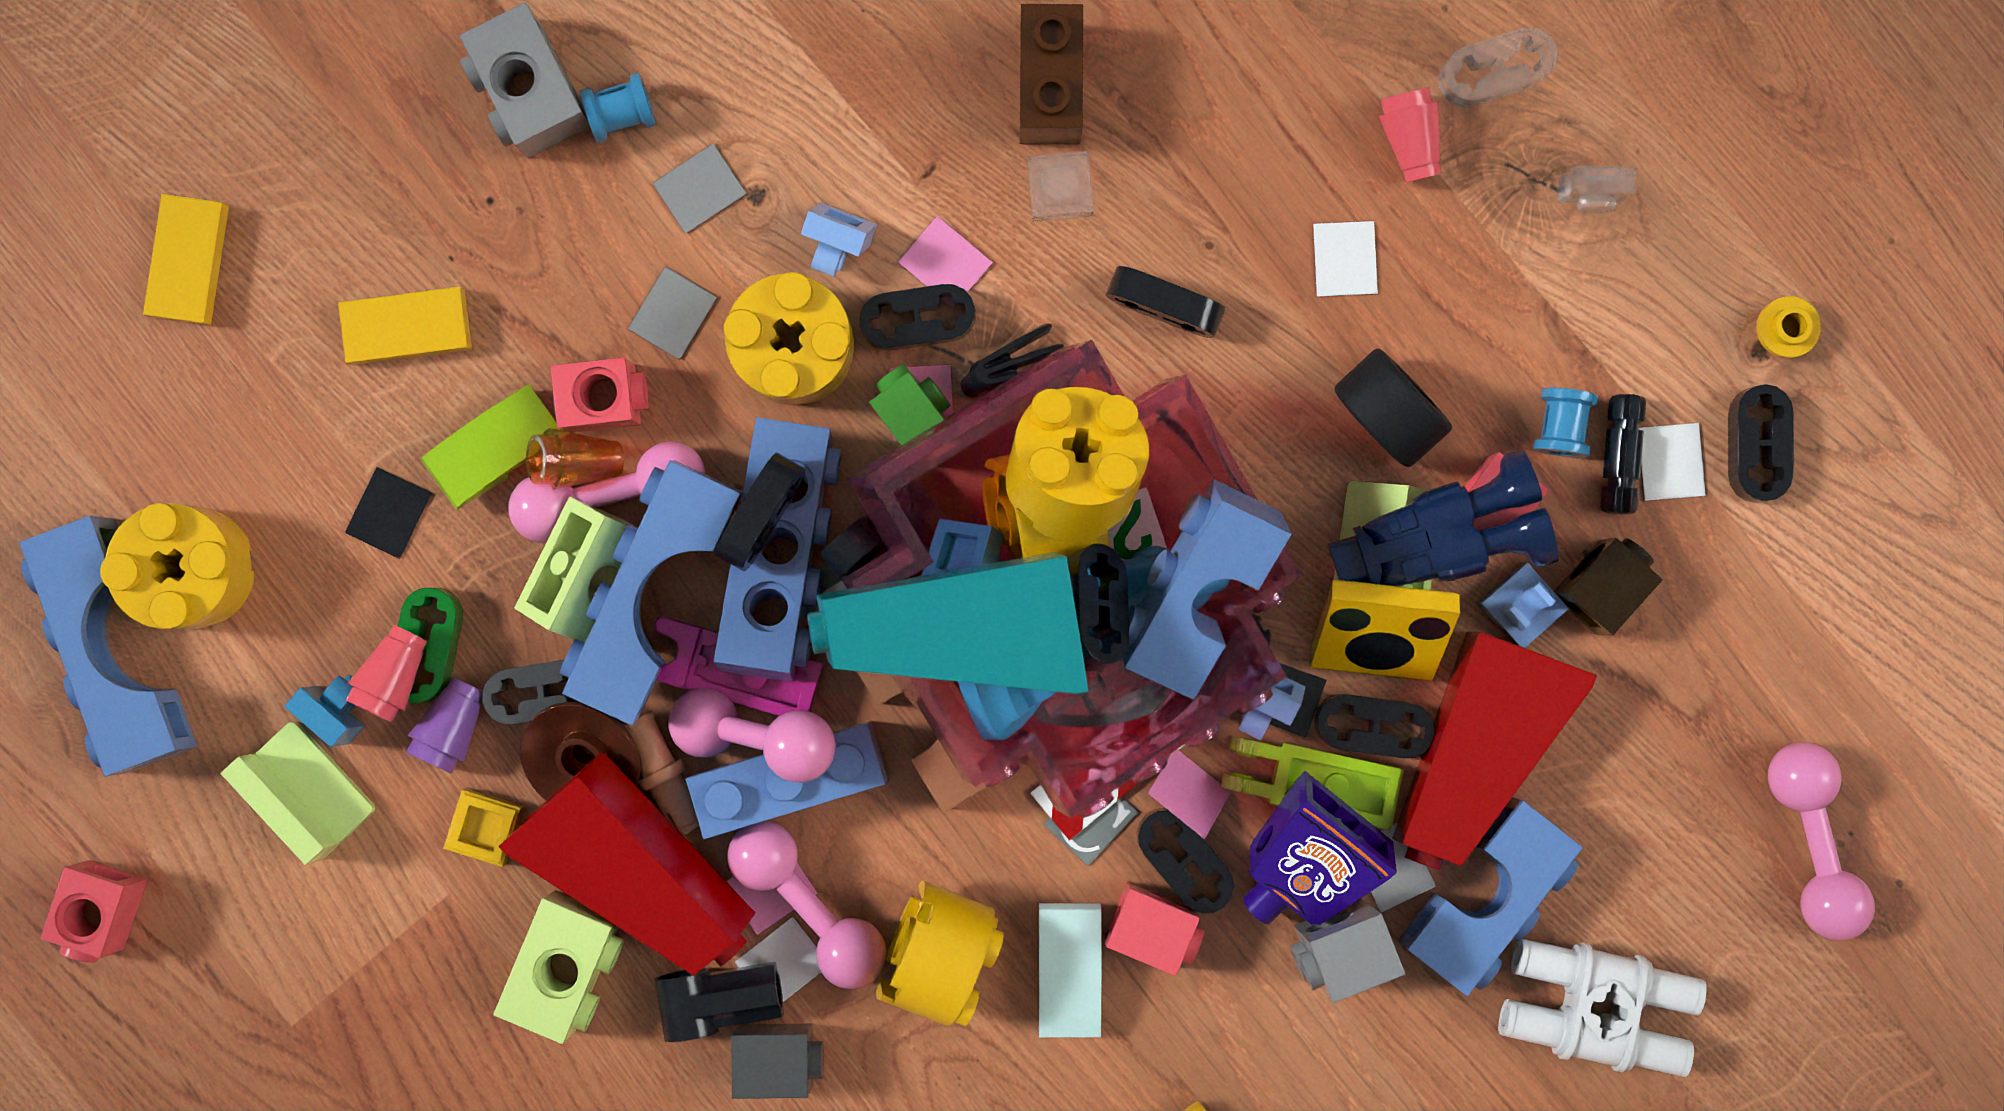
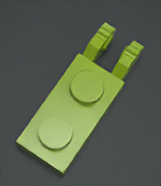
M1238 736L1231 737L1229 749L1234 750L1238 755L1251 758L1264 757L1276 760L1271 783L1255 780L1252 776L1233 772L1231 774L1223 773L1221 787L1268 798L1267 802L1270 804L1279 805L1297 778L1306 771L1372 825L1391 830L1404 769L1281 741L1278 746Z

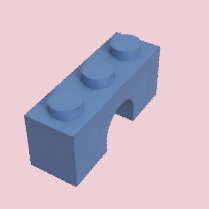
M1213 478L1203 496L1195 494L1186 505L1179 523V529L1182 532L1171 552L1163 550L1154 561L1147 581L1148 586L1151 587L1140 606L1131 605L1128 608L1129 646L1128 651L1122 658L1126 669L1193 700L1226 646L1217 620L1196 611L1192 607L1196 595L1204 586L1220 579L1237 580L1259 590L1292 535L1281 511Z
M872 721L833 732L836 743L833 761L821 776L812 781L795 783L780 778L769 768L764 754L703 771L686 778L703 839L886 784L889 777Z
M1514 797L1511 798L1476 846L1477 849L1490 858L1498 873V887L1490 902L1476 910H1460L1446 899L1434 893L1397 940L1467 997L1475 987L1481 990L1493 980L1502 965V960L1498 958L1513 938L1519 941L1531 931L1540 916V911L1536 908L1551 889L1557 892L1570 881L1578 868V862L1574 859L1583 849L1581 845L1525 801Z

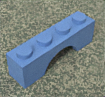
M669 460L665 471L654 467L639 499L640 502L649 505L638 528L628 524L615 549L613 559L622 564L612 586L601 582L587 610L586 616L596 620L585 643L577 639L574 640L561 666L559 674L569 678L562 694L630 725H633L639 719L665 663L647 640L641 624L640 603L644 587L654 570L671 556L688 551L716 550L743 495V491L676 460Z
M87 516L23 540L19 544L25 558L21 562L23 577L29 588L38 594L46 615L42 621L44 635L50 646L59 652L67 673L63 680L66 695L71 704L80 710L88 731L85 735L87 753L92 762L102 769L103 775L106 777L130 773L196 748L197 744L177 690L157 689L135 681L120 668L110 651L106 626L108 613L114 599L109 588L102 582L100 568L106 557L109 543L118 528L113 518Z

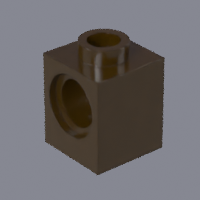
M1617 538L1599 540L1554 592L1569 608L1568 610L1596 635H1614L1663 579L1650 568L1654 560L1641 546L1628 538H1625L1622 542Z

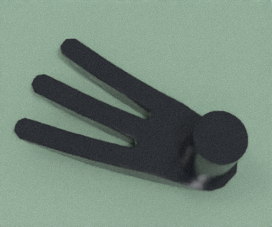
M1043 324L975 362L971 366L969 373L961 380V389L964 394L975 398L984 391L1010 388L1067 376L1071 371L1070 366L1047 367L1017 372L1019 368L1061 354L1064 348L1063 344L1052 345L1016 358L1010 357L1014 352L1050 333L1052 324Z

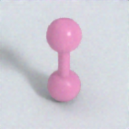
M667 441L656 444L648 449L639 460L635 473L572 488L565 480L558 476L535 474L525 478L513 490L508 505L509 517L514 528L523 537L534 542L546 543L569 496L597 508L640 497L654 467L665 471L669 460H676L706 474L705 466L698 453L691 447L680 442Z
M696 688L680 696L672 706L669 714L668 727L674 743L683 752L694 757H712L725 751L732 743L763 750L764 758L769 768L777 776L789 782L804 783L818 778L829 768L835 755L836 743L832 729L822 717L810 711L794 710L786 712L777 717L768 726L740 719L735 705L723 693L711 688Z
M1810 742L1792 743L1775 754L1770 762L1767 774L1768 784L1774 797L1787 808L1800 812L1816 876L1806 884L1800 900L1801 913L1807 925L1818 935L1835 941L1850 940L1861 935L1870 926L1875 913V902L1871 890L1862 879L1852 873L1842 871L1826 811V806L1835 799L1840 790L1842 781L1841 769L1835 757L1822 746Z
M762 821L739 829L733 836L727 853L728 865L735 879L743 886L756 891L776 889L820 937L816 951L817 963L820 971L829 982L844 989H858L872 983L882 972L887 957L886 944L878 929L871 923L858 918L838 920L794 872L798 860L797 846L792 835L783 826L772 821Z

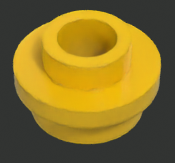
M1785 296L1770 302L1763 308L1757 320V335L1762 346L1772 355L1780 358H1795L1809 352L1815 346L1820 336L1821 322L1817 311L1809 302L1799 297ZM1786 316L1795 318L1799 324V332L1796 337L1788 336L1783 330L1782 322Z

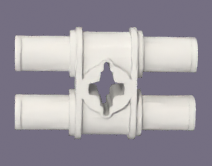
M1527 939L1516 941L1511 960L1512 973L1562 985L1566 992L1563 1005L1558 1010L1506 999L1499 1016L1498 1031L1500 1035L1551 1047L1552 1052L1558 1055L1559 1059L1569 1060L1570 1057H1576L1611 1065L1612 1069L1616 1072L1630 1071L1633 1066L1682 1077L1688 1076L1694 1058L1693 1043L1689 1040L1640 1029L1639 1022L1645 1005L1699 1016L1704 1008L1707 985L1704 980L1653 968L1652 963L1641 955L1629 958L1594 950L1590 944L1584 942L1575 944L1571 949ZM1607 999L1613 1003L1610 1013L1603 1012L1597 1016L1591 1012L1593 1001L1604 1002Z

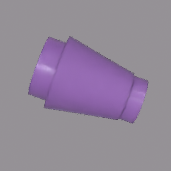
M452 677L447 688L443 689L408 734L413 740L406 753L452 774L458 760L465 762L481 708L483 691Z

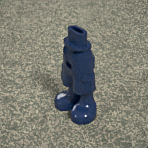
M1524 450L1510 452L1503 456L1500 462V473L1489 483L1467 492L1465 486H1460L1459 482L1456 481L1428 492L1425 491L1415 497L1413 503L1377 517L1366 523L1362 528L1360 525L1354 527V536L1328 544L1339 580L1389 586H1403L1432 579L1455 581V579L1486 572V565L1489 563L1488 556L1502 553L1525 554L1534 565L1539 567H1545L1559 561L1553 526L1545 508L1523 514L1511 521L1482 530H1477L1473 526L1474 520L1484 515L1542 501V492L1538 479Z

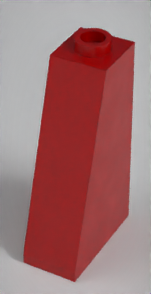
M1467 631L1434 720V739L1431 746L1421 756L1392 839L1408 846L1404 857L1436 870H1440L1443 860L1462 866L1591 691L1597 675L1485 633Z
M603 751L532 812L498 846L508 857L693 976L713 960L719 966H723L747 942L742 932L756 912Z

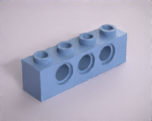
M756 417L742 501L768 460L776 452L806 469L802 481L808 486V491L800 501L789 504L762 550L746 571H742L730 564L714 656V663L721 672L793 682L795 667H807L811 637L809 630L802 629L806 605L817 606L816 595L820 592L822 569L812 568L816 544L826 546L828 542L832 509L822 508L826 484L837 485L842 449L832 448L830 428ZM777 538H788L798 545V550L791 561L778 565L770 563L764 558L766 546ZM767 598H778L788 606L785 618L773 626L761 625L753 618L756 606Z

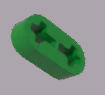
M421 588L413 591L405 599L401 608L398 627L424 640L428 625L426 620L418 618L420 606H430L434 597L438 599L437 609L446 612L445 623L433 625L429 642L427 641L424 649H427L424 667L428 672L434 673V680L431 684H422L419 692L414 691V681L408 700L409 703H423L437 699L443 689L447 688L451 680L463 622V609L459 599L452 592L443 588Z

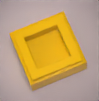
M469 788L462 789L443 849L500 867L507 865L509 857L498 846L519 826L525 806Z

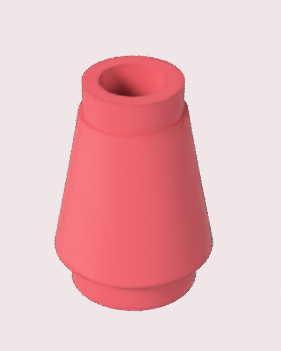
M1429 87L1380 99L1384 114L1378 116L1399 167L1401 171L1403 170L1405 182L1441 174L1439 163L1441 161L1439 101L1432 102Z
M393 625L389 634L382 639L347 683L353 687L346 701L392 723L399 709L402 711L406 710L423 655L422 651L427 641L403 628Z

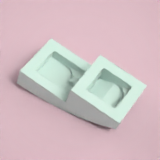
M1039 903V1037H1101V903Z

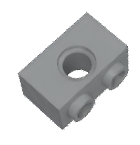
M526 2L459 35L469 54L460 59L461 65L478 93L485 89L487 90L496 110L487 115L497 136L505 147L514 143L527 158H530L590 127L584 107L540 20ZM521 72L534 73V84L526 94L521 96L509 95V84L515 75Z
M1362 898L1321 925L1310 924L1306 920L1293 925L1299 942L1290 945V949L1302 979L1308 981L1312 991L1321 988L1333 1003L1406 975L1382 914Z

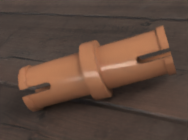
M649 711L640 715L633 725L623 724L634 739L639 751L641 777L638 780V785L642 792L649 791L657 809L684 835L699 827L688 785L682 775L686 767L681 758L674 759L654 719L653 711Z

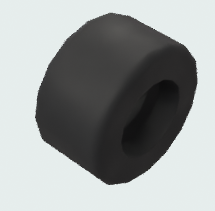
M1381 349L1373 350L1338 382L1334 388L1338 398L1355 419L1403 466H1413L1452 430V424L1435 403Z

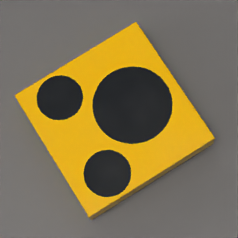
M1332 580L1311 646L1310 667L1433 681L1460 615V594Z

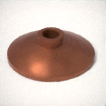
M563 702L545 708L531 720L521 738L520 759L522 768L532 787L545 800L551 797L602 751L636 786L641 771L638 748L624 725L615 717L581 702ZM581 745L588 748L594 755L587 754Z

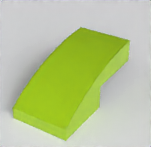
M528 384L454 432L425 454L421 461L457 511L507 480L511 471L562 441L564 432L557 428L556 421Z

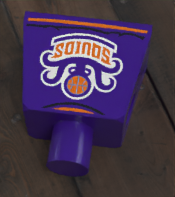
M1304 771L1252 841L1250 846V874L1258 883L1244 896V903L1250 913L1265 924H1270L1289 906L1310 924L1321 925L1391 879L1397 873L1394 843L1308 772Z

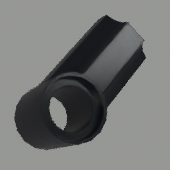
M776 962L710 972L709 968H703L694 976L685 970L654 978L665 1042L699 1039L719 1032L721 1027L781 1018L784 1015L783 993Z

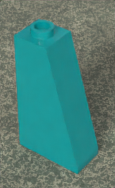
M1059 553L1041 554L818 594L816 597L819 611L807 613L814 654L826 652L827 660L833 669L1073 694L1089 691L1067 556Z

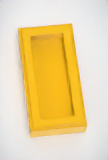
M161 194L143 315L151 318L211 326L229 212L228 205L217 201Z
M460 286L338 302L345 363L349 365L472 350L465 289Z

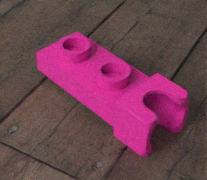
M664 616L657 618L655 622L656 631L673 638L678 647V654L675 660L670 664L664 663L657 681L689 690L711 688L723 693L731 702L778 716L794 710L811 712L825 663L808 659L807 667L796 666L793 682L721 672L714 663L719 632Z

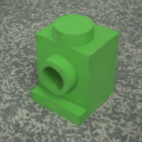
M905 364L892 370L875 385L880 394L869 401L912 461L916 463L923 462L968 428L964 420L958 415H954L949 420L945 417L943 412L951 404L934 381L927 377L920 383Z

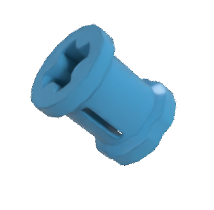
M639 72L631 74L629 82L597 92H593L590 88L580 90L583 107L597 143L606 141L608 133L643 123L647 128L657 125L647 90Z
M1543 388L1540 398L1546 402L1542 434L1540 439L1534 440L1533 450L1555 456L1589 457L1591 448L1585 444L1590 407L1597 405L1598 395L1576 389Z

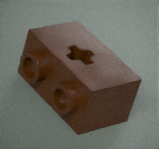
M1021 4L1020 144H1080L1083 129V4Z

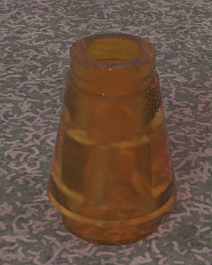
M548 428L543 434L531 436L526 450V467L532 483L551 484L552 490L607 479L608 477H619L624 467V451L621 443L617 440H607Z

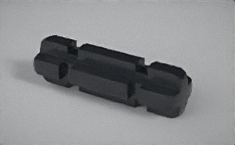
M1617 394L1609 400L1608 421H1613V427L1607 429L1603 468V478L1608 479V486L1602 487L1600 504L1601 510L1609 514L1629 515L1635 513L1638 508L1639 489L1634 488V481L1640 480L1644 431L1638 429L1639 423L1645 422L1646 400L1639 395Z

